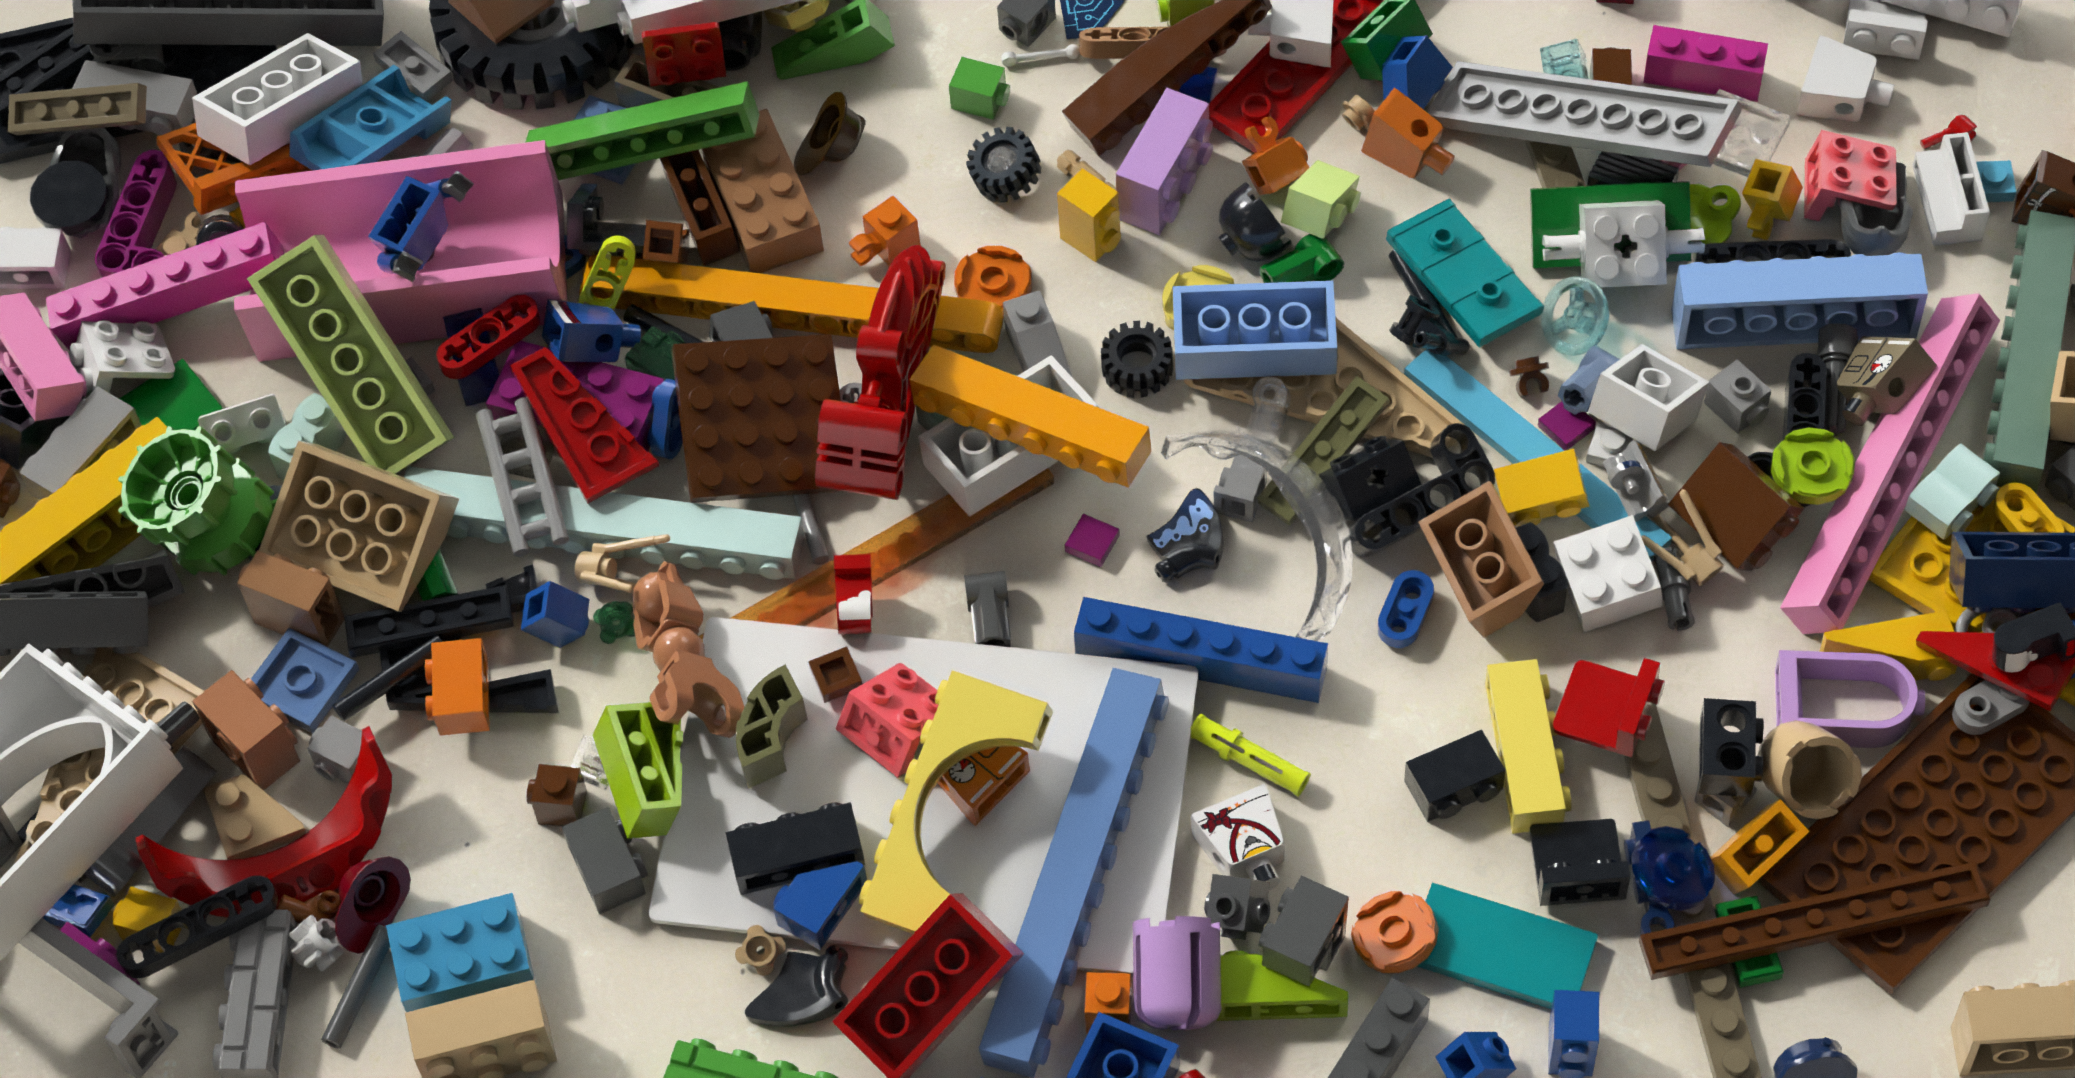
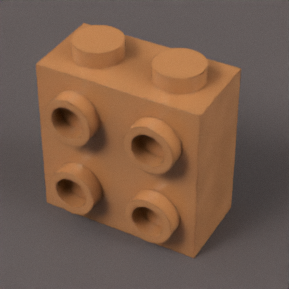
M257 550L251 562L246 563L239 573L237 584L255 624L284 635L288 628H291L327 647L329 646L344 621V615L328 575L313 567L307 570L294 565L290 559L281 554L275 553L271 556Z

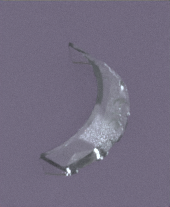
M1205 430L1166 436L1161 451L1165 459L1187 448L1201 447L1212 457L1222 460L1242 455L1254 461L1268 472L1313 538L1315 546L1317 579L1314 598L1306 620L1296 637L1318 641L1330 634L1348 598L1353 571V553L1349 530L1343 512L1335 497L1328 492L1324 481L1305 462L1291 452L1253 435L1234 431Z

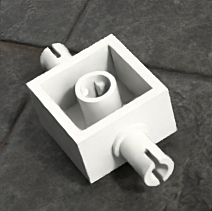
M1659 200L1579 204L1580 231H1578V235H1543L1542 245L1545 248L1559 247L1542 249L1544 261L1579 258L1581 262V283L1586 288L1667 284L1666 258L1669 257V254H1703L1705 251V244L1701 241L1688 242L1690 240H1705L1703 228L1668 230L1667 226L1665 227V204ZM1622 235H1625L1632 242L1631 246L1625 248L1624 253H1621L1620 250L1614 247V243L1621 242Z

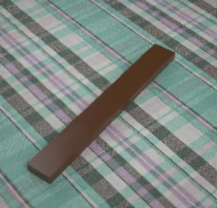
M1971 862L1640 935L1639 944L1650 978L1655 980L1989 906L1991 899L1977 862Z

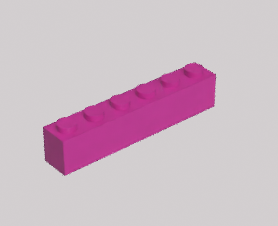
M262 222L46 297L50 329L70 351L71 344L77 341L81 321L98 322L105 320L112 323L129 324L144 321L154 324L253 290L247 278L284 255L283 245L267 223Z

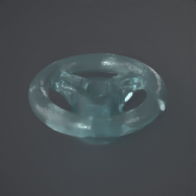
M1573 276L1558 282L1549 291L1543 303L1544 311L1541 314L1542 330L1548 343L1558 352L1569 356L1585 354L1592 346H1597L1602 340L1609 323V305L1605 293L1600 286L1586 277ZM1570 290L1569 306L1565 309L1563 316L1553 322V311L1558 299L1566 291ZM1584 290L1591 294L1595 303L1586 302ZM1566 329H1574L1576 332L1588 334L1589 337L1580 343L1570 344L1564 342L1558 334Z

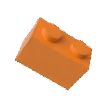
M474 638L431 643L432 659L425 660L427 684H432V695L425 698L428 721H435L440 736L490 731L488 656L482 639Z

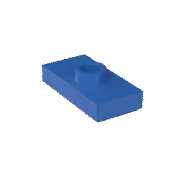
M73 884L42 918L50 924L61 928L66 922H69L88 937H91L114 907V903L108 895Z

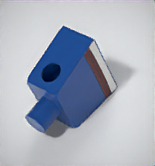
M547 299L542 338L559 361L616 362L619 359L620 347L636 349L639 347L641 329L639 325L623 324L613 309L609 307Z

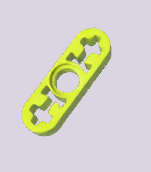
M612 236L603 242L576 303L584 304V302H587L589 305L609 307L614 311L635 263V246L628 238ZM617 248H621L624 250V257L626 259H620L615 268V273L608 271L611 263V254L608 251L615 253ZM597 281H606L613 286L614 293L609 298L600 299L593 295L591 287Z

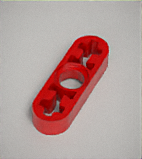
M527 295L512 296L443 342L436 354L441 372L450 379L467 377L535 331L540 323V315L535 300ZM520 312L523 315L528 314V316L522 319V317L514 316V314ZM502 321L505 323V326H506V327H508V326L510 327L509 330H507V331L505 330V327H504V324L502 323ZM494 330L499 333L497 340L492 343L485 344L478 341L479 335L484 331ZM469 343H472L475 353L473 352L471 347L468 348L467 345ZM455 355L458 358L463 357V360L457 362L454 359L449 360V358Z

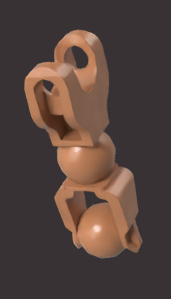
M664 561L658 572H650L639 579L632 592V608L635 615L633 626L637 647L653 652L654 663L660 670L657 676L659 684L652 691L649 697L656 717L660 721L678 725L680 719L689 711L704 722L711 734L731 738L736 734L737 720H740L744 709L740 692L726 676L715 668L712 659L705 657L704 643L698 636L699 628L703 622V611L691 588L684 585L676 565ZM722 705L725 706L726 716H725V713H724L723 708L721 707Z

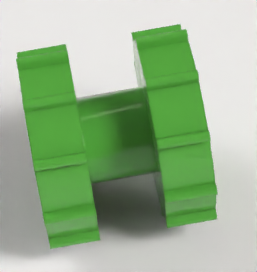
M168 426L166 433L154 438L144 447L141 445L137 446V455L131 461L125 475L118 478V481L122 483L121 498L123 505L118 509V512L138 526L137 532L154 545L160 544L174 556H178L176 562L192 575L202 571L209 573L219 572L225 576L228 569L240 564L250 555L254 557L256 554L255 550L263 540L271 518L270 496L274 494V490L258 477H254L255 471L239 458L235 459L220 445H217L218 440L201 426H198L196 430H174L171 426Z

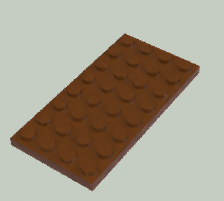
M1971 673L1861 778L1855 797L1849 796L1845 803L1837 808L1838 813L1834 816L1818 819L1808 828L1810 832L1761 876L1758 883L1782 903H1788L1977 862L1989 897L1991 898L2075 815V732L2048 710L2032 702L2029 703L2024 712L1984 734L1972 735L1963 732L1956 726L1953 720L1952 713L1955 702L1961 693L1985 681V679ZM1970 705L1974 711H1983L1979 705ZM1978 909L1828 942L1886 992L1892 995Z

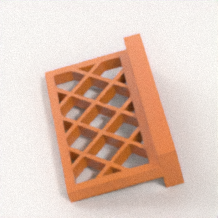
M196 123L157 136V146L194 196V206L200 215L238 202L235 194V181L312 171L289 156L290 143L263 157L260 161L248 165L243 161L236 164L225 163L228 153L200 138L197 135ZM185 142L195 146L192 153L189 154L176 151L172 145ZM205 147L222 151L218 161L198 156L201 148ZM194 166L213 170L212 173L196 179L191 173Z

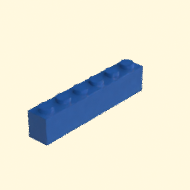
M1083 597L1074 629L1075 654L1194 666L1198 670V680L1315 703L1320 701L1327 671L1328 643Z

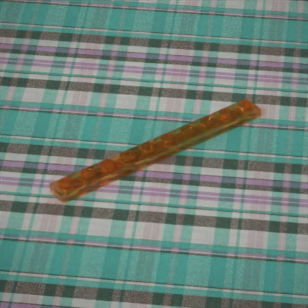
M1047 468L970 517L948 494L842 555L871 554L873 588L1054 484V475ZM834 559L729 619L806 626L837 608ZM704 633L701 634V635H699V637H700V639L702 640V642H703Z

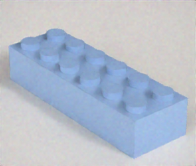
M1897 252L1879 256L1856 254L1850 257L1836 258L1815 256L1809 259L1794 260L1774 258L1769 261L1746 262L1734 260L1728 263L1706 264L1703 262H1693L1687 265H1679L1671 309L1676 349L1818 343L1819 329L1825 325L1836 323L1856 328L1858 341L1862 336L1917 338L1928 296L1922 254Z

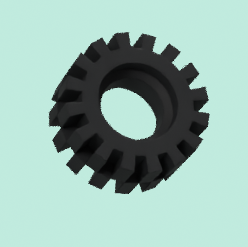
M1133 321V328H1128L1125 322L1120 324V332L1113 328L1109 331V338H1104L1102 342L1103 348H1101L1103 377L1106 376V383L1109 387L1114 385L1115 392L1121 395L1123 390L1127 389V397L1134 398L1135 391H1140L1141 398L1148 397V389L1151 388L1153 393L1156 394L1160 391V383L1163 386L1167 385L1169 376H1172L1173 351L1169 336L1164 337V330L1160 327L1154 332V324L1147 322L1145 328H1141L1140 321ZM1141 351L1151 355L1152 361L1142 367H1130L1122 362V358L1130 352Z

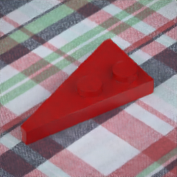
M1921 631L1916 638V646L2050 712L2075 672V657L2061 662L2056 653L2030 661L2021 671H2003L1993 663L1992 659L1995 633Z

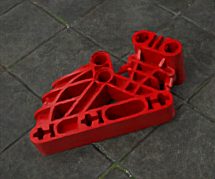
M920 245L910 246L894 258L877 291L868 326L863 325L859 332L856 359L862 372L860 397L854 403L825 399L822 403L817 442H820L817 447V454L820 455L816 460L815 484L817 487L898 500L901 494L906 448L916 408L913 402L909 379L929 351L946 269L944 261L930 259L927 250Z

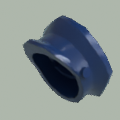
M1827 1037L1808 1039L1790 1046L1777 1058L1773 1066L1775 1078H1857L1858 1069L1856 1064L1841 1052L1842 1047L1839 1042Z

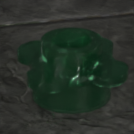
M609 602L595 611L593 619L596 624L600 625L601 633L599 636L603 643L612 644L617 638L635 636L634 621L631 615L633 608L629 602ZM614 621H620L618 625H613Z

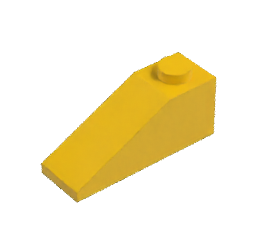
M1947 610L1824 632L1819 652L1885 655L1903 664L1910 671L1915 681L1922 679L1939 681L1949 677L1951 674H1955L1957 669L1956 665L1916 646V638L1921 631L1954 632Z

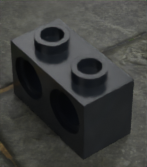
M1704 698L1700 716L1699 794L1751 797L1754 781L1762 782L1763 756H1756V744H1762L1764 720L1763 718H1756V701ZM1734 726L1738 728L1740 731L1730 732L1726 730L1724 727ZM1734 764L1738 766L1740 769L1729 770L1725 768L1723 765Z

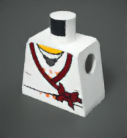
M1265 784L1191 814V827L1194 839L1222 875L1240 878L1250 877V879L1270 882L1269 890L1279 884L1280 879L1273 867L1284 861L1285 845L1269 791Z

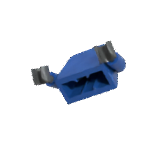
M455 171L449 179L444 178L427 184L406 176L368 236L369 240L382 251L377 258L379 268L384 272L398 274L413 282L416 272L422 270L425 264L433 258L435 248L447 231L448 222L444 208L445 199L453 197L458 202H461L474 183L459 171Z

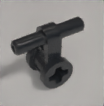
M1410 295L1406 300L1407 308L1399 322H1394L1389 329L1393 336L1405 344L1415 348H1427L1433 354L1447 356L1455 353L1463 355L1469 350V343L1466 339L1456 338L1436 321L1440 315L1437 308L1413 295Z

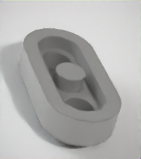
M1985 680L1958 696L1952 716L1954 723L1960 730L1968 734L1980 735L2024 712L2029 706L2030 701ZM1970 705H1979L1983 711H1974Z

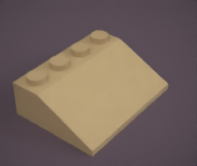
M298 441L259 551L271 556L275 553L281 554L290 559L294 565L307 570L310 567L319 569L328 575L333 586L402 612L444 541L459 498L326 447Z

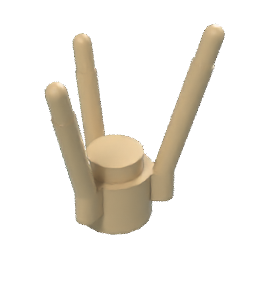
M1683 489L1679 493L1706 547L1704 548L1700 543H1697L1690 548L1659 514L1652 519L1672 537V542L1684 554L1680 558L1683 563L1647 536L1642 535L1641 537L1644 545L1651 549L1652 552L1678 570L1687 581L1692 578L1700 587L1723 569L1724 564L1718 559L1722 550L1713 541L1695 504L1692 502L1688 492Z
M668 534L650 536L611 544L593 543L591 552L582 551L578 555L575 563V577L579 583L606 586L628 593L633 592L636 583L615 578L617 563L614 558H610L608 553L666 543L670 541V536Z

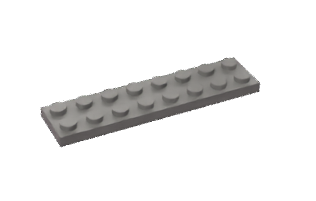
M1457 61L1427 113L1438 120L1444 128L1711 167L1739 117L1741 107L1739 100Z

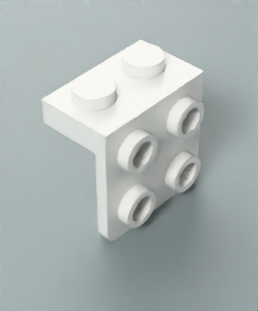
M1850 0L1843 44L1866 53L1919 60L1928 20H1925L1926 14L1879 0Z
M105 320L98 322L81 321L77 341L70 346L69 356L73 367H76L78 374L81 373L86 381V397L97 386L110 393L113 378L170 379L174 376L175 366L161 329L157 324L144 321L135 324L112 323Z

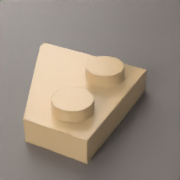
M243 773L203 788L228 860L249 858L295 841L306 834L301 821Z

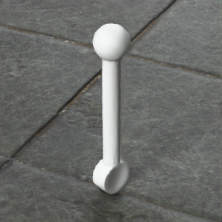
M1071 44L1066 49L1025 54L1005 52L1002 54L1001 60L1004 66L1011 67L1021 61L1063 56L1075 59L1080 55L1077 45Z

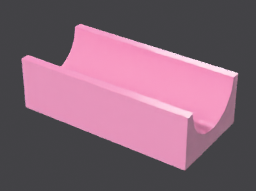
M545 140L235 181V194L242 211L245 228L266 222L283 245L284 254L313 235H324L394 344L452 337L515 295H527L535 300L540 315L539 325H544L547 299L567 301L563 193ZM455 171H459L474 183L461 202H458L453 197L445 199L444 208L448 222L447 231L435 248L433 258L425 264L422 270L416 272L413 282L398 274L384 272L379 268L377 258L382 251L369 240L368 236L406 176L427 184L444 178L449 179ZM254 289L251 290L250 295L234 297V311L259 362L297 357ZM517 312L514 314V316H520L523 319L526 318L528 314L523 315L520 312ZM502 321V323L504 324L505 330H509L510 327H509V326L506 327V326H505V323ZM487 330V331H484L483 333H485V332H493L494 330Z

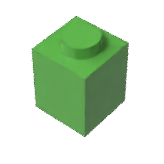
M961 57L949 84L951 109L994 120L999 107H1005L1010 95V85L1006 84L1005 68Z

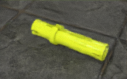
M1202 713L1197 716L1190 728V738L1196 739L1219 752L1221 759L1225 761L1232 759L1260 776L1293 792L1296 796L1302 794L1310 780V772L1296 767L1275 753L1244 738V733L1237 728L1231 731L1219 723L1210 720ZM1220 736L1224 738L1225 740L1244 749L1245 752H1239L1238 750L1230 747L1229 745L1219 741L1216 737ZM1255 756L1279 768L1283 773L1280 774L1254 759Z

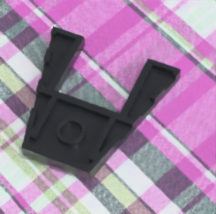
M533 564L524 567L523 573L507 580L501 577L485 584L486 589L507 585L512 613L523 611L526 594L538 588ZM463 637L443 640L442 642L463 640ZM421 645L381 652L382 671ZM425 668L386 693L389 710L426 711L425 698L432 695V684H427ZM551 669L489 681V712L559 713Z

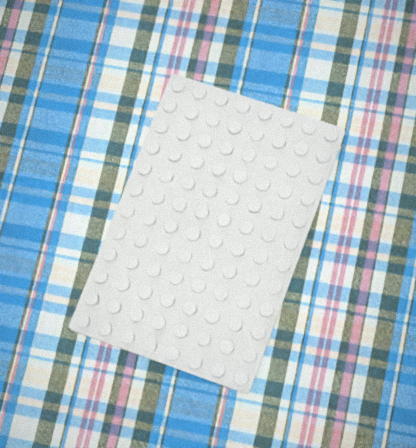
M712 617L706 622L703 637L705 657L711 658L715 668L738 688L744 707L748 702L747 697L753 688L772 671L786 664L803 697L808 720L794 729L786 741L783 757L787 771L748 789L736 748V734L731 738L711 734L698 716L688 712L680 752V763H682L681 808L667 835L663 837L649 907V916L652 922L747 933L751 926L760 925L764 928L765 933L770 936L800 939L777 925L773 902L777 893L784 885L740 895L725 832L733 831L736 827L745 823L754 822L762 824L774 821L786 813L796 812L803 814L816 811L821 806L833 802L841 804L851 802L866 864L864 867L867 880L872 881L878 864L874 863L876 850L881 840H887L893 826L889 822L892 808L897 799L903 800L908 784L905 783L906 773L896 777L836 730L848 694L826 703L823 701L809 668L808 661L847 646L863 684L896 664L902 663L915 671L918 676L937 690L942 680L948 681L953 670L1047 702L1053 710L1039 751L1020 747L1028 753L1030 772L976 826L967 819L938 783L933 788L926 802L921 824L924 855L931 872L939 884L950 894L963 893L1016 944L1112 668H1117L1161 679L1164 696H1168L1169 703L1164 720H1157L1153 733H1156L1153 753L1150 758L1144 757L1140 769L1143 770V781L1140 791L1137 795H1131L1128 804L1130 819L1127 829L1124 833L1119 832L1114 845H1117L1115 864L1111 871L1105 870L1101 882L1104 884L1102 902L1098 909L1092 908L1088 922H1091L1088 942L1085 947L1079 946L1075 960L1078 962L1077 970L1100 973H1128L1133 976V922L1150 918L1151 927L1159 926L1160 921H1166L1191 736L1190 728L1193 721L1198 684L1197 668L1189 665L876 633L838 634L837 629ZM722 705L721 707L723 708L724 713H725V716H726L725 706ZM919 742L913 759L918 760L924 744ZM858 896L827 942L899 950L913 934L866 917L860 912L862 905L859 904Z

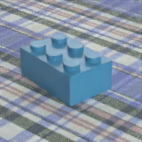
M513 893L386 925L401 1002L406 1012L535 980L521 914Z

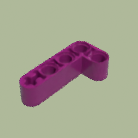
M145 151L137 157L95 254V263L102 278L164 257L160 251L151 248L175 193L177 181L171 165L162 151Z

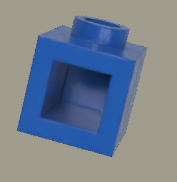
M549 581L526 594L521 630L561 648L585 635L589 625L588 608L590 599Z
M1463 1032L1435 1056L1447 1078H1506L1517 1069L1509 1056L1507 1044L1498 1036L1497 1032Z

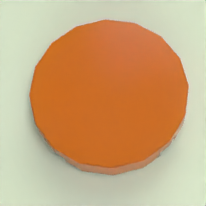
M984 246L978 248L977 253L970 256L967 254L960 260L954 276L955 293L958 298L989 301L1003 308L1004 301L1031 293L1032 272L1029 265L1023 260L1022 255L1016 250L1004 246Z
M1390 891L1375 896L1361 907L1356 915L1358 920L1355 923V927L1352 925L1351 938L1356 953L1369 968L1381 973H1401L1418 966L1429 957L1434 949L1439 931L1432 908L1424 899L1415 894L1413 896L1404 895L1402 891Z

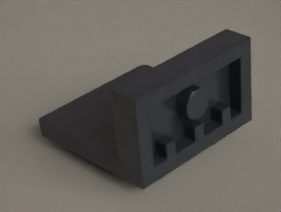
M582 183L567 203V249H579V253L582 255H598L606 239L612 236H624L634 244L636 250L635 257H639L644 250L646 225L597 222V220H602L603 197H597V184ZM617 248V255L624 257V250Z
M1614 819L1531 825L1529 833L1540 906L1626 899L1630 882L1628 861H1621Z

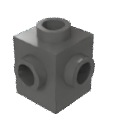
M1218 874L1212 875L1211 889L1206 896L1204 910L1207 918H1211V924L1220 922L1221 937L1246 940L1247 932L1262 934L1264 924L1267 923L1270 915V903L1268 901L1270 882Z

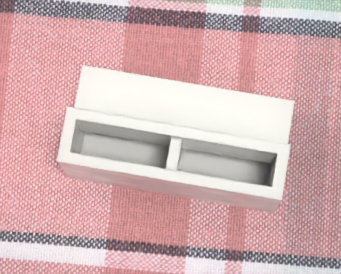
M1966 132L1944 135L1939 150L1916 152L1912 166L1933 246L1982 241L1990 210L1969 134Z

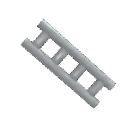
M527 397L515 401L517 414L494 420L490 409H482L476 413L511 547L516 557L525 556L530 552L527 541L551 534L554 545H562L569 541L535 414ZM522 429L527 448L503 455L498 436ZM531 464L536 483L513 490L508 470ZM541 498L546 518L522 525L517 505Z

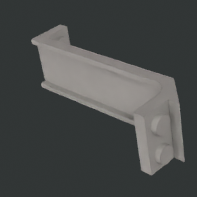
M0 805L1 868L23 843ZM43 918L18 942L120 1014L112 1022L105 1038L125 1071L133 1077L141 1078L178 1036V1031L161 1020L155 1009L161 1003L157 997Z

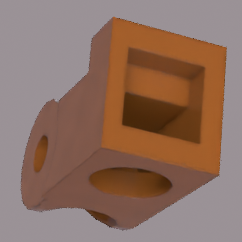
M646 220L643 259L686 263L690 241L689 229H683V224Z

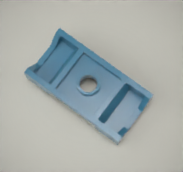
M392 65L290 132L289 156L312 171L374 163L413 136L418 135L426 140L450 123L452 99L445 96L435 104H430L410 92L400 68Z

